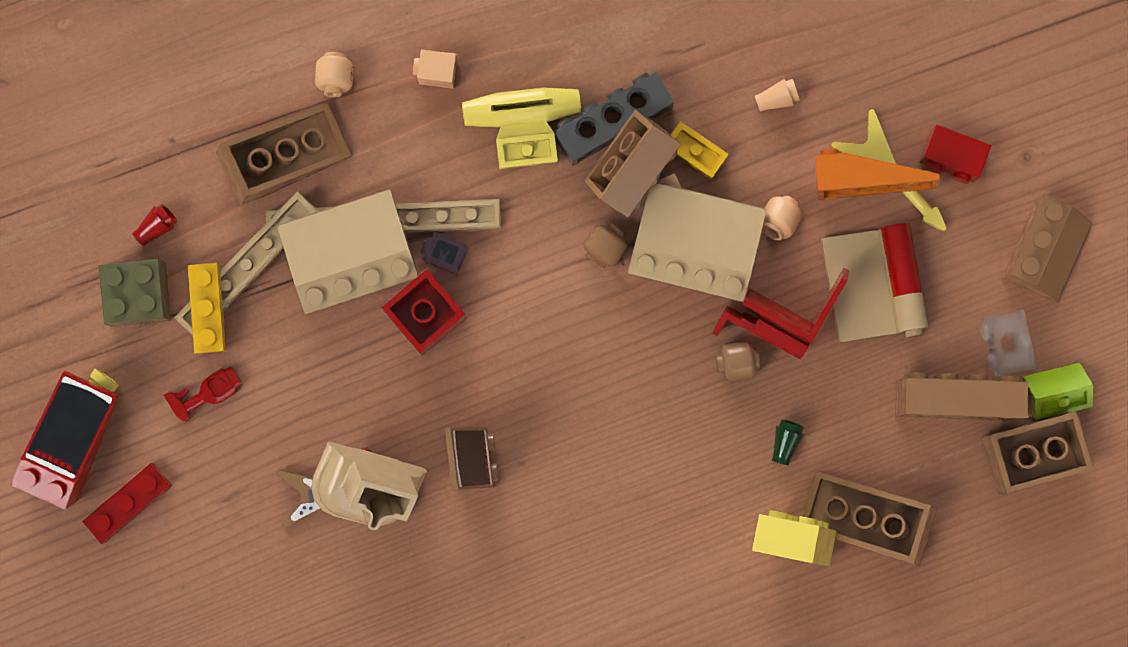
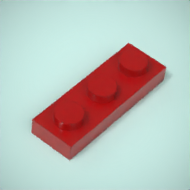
M150 463L82 522L100 544H104L172 485L155 464Z

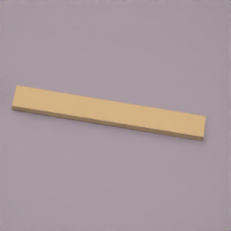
M500 199L395 204L405 234L501 229ZM321 207L316 209L320 212L333 207ZM266 210V223L279 210Z

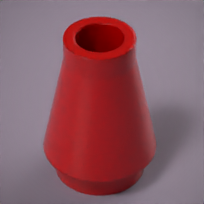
M165 205L154 206L132 235L138 243L145 246L148 242L174 229L173 225L177 222V219Z

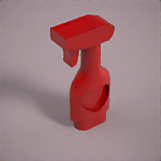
M230 366L226 370L221 368L204 379L199 393L184 403L181 399L189 393V390L186 388L178 393L169 391L163 396L175 415L187 422L191 418V411L204 403H221L238 392L236 388L240 387L242 382Z

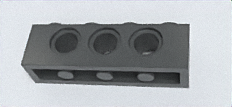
M656 72L650 76L648 73L639 76L632 82L634 85L626 90L619 88L607 96L609 100L600 105L595 102L583 109V115L574 120L572 117H569L557 125L558 129L555 130V138L572 166L610 145L635 109L653 120L673 108L674 101ZM639 96L645 100L646 105L643 108L637 109L632 107L629 101L631 98ZM609 111H616L621 119L617 123H609L604 116ZM589 125L595 129L596 133L591 138H584L579 133L580 128Z

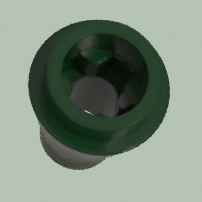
M781 419L779 426H776L772 461L789 465L793 454L805 435L802 433L804 426Z

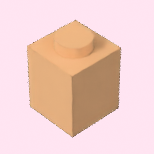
M421 49L420 58L414 59L413 75H417L419 85L454 89L457 56L455 53Z

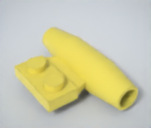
M542 87L497 92L462 102L465 126L500 128L496 138L499 169L557 163L555 134L547 122L581 113V102L578 89Z

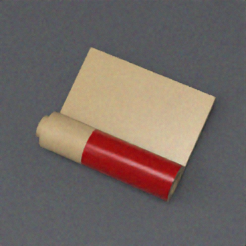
M910 223L894 224L879 230L820 239L829 291L843 267L849 270L848 281L833 305L839 343L905 333L906 338L924 335L923 329L929 327Z

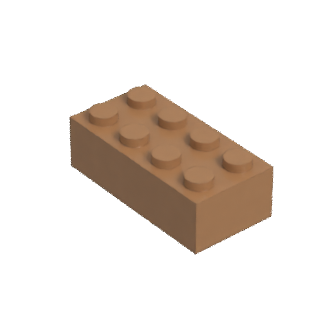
M910 373L909 375H904V379L896 381L895 417L1002 421L1027 419L1028 382H1019V376H1000V378H993V381H988V375H970V377H964V380H959L958 374H940V376H934V379L928 378V373Z

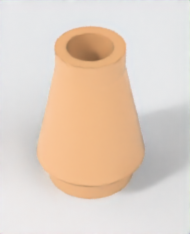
M783 79L762 93L755 95L760 112L794 106L793 103L800 101L793 79L787 81Z

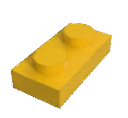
M681 121L671 134L680 143L676 156L711 180L729 155Z

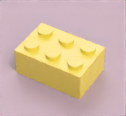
M769 510L768 516L759 514L752 551L830 566L836 531L828 529L829 523L817 519L797 517Z

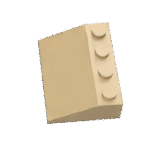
M657 182L648 190L628 273L744 302L766 209Z
M390 189L277 226L295 288L305 314L418 277V270Z

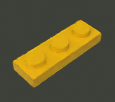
M220 263L188 265L194 354L226 352Z

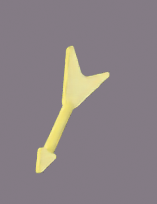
M873 109L868 112L867 141L864 144L833 142L831 144V149H838L839 153H848L896 164ZM917 191L902 192L924 216L922 218L923 222L940 231L946 230L938 207L932 208Z

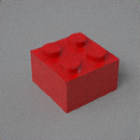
M427 269L381 307L422 356L467 318L465 313Z

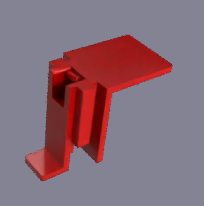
M843 267L812 322L750 288L743 305L759 313L758 317L755 318L746 312L742 314L726 306L712 334L718 336L728 319L801 360L847 283L849 270Z

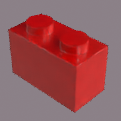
M936 124L930 130L919 163L924 164L925 169L938 174H941L943 171L953 175L952 178L957 182L964 184L974 183L981 176L992 145Z

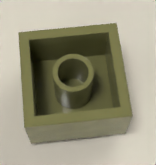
M149 259L98 265L103 321L105 325L121 327L171 321L166 264L163 261Z

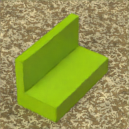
M1080 363L1023 376V382H1028V391L1031 394V413L1035 421L1093 407V384Z

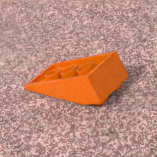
M838 149L822 150L821 155H815L819 200L933 190L938 188L940 181L938 173L853 154L839 153Z

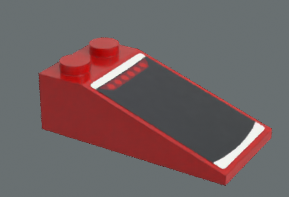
M64 371L20 459L11 485L64 510L77 502L119 395Z

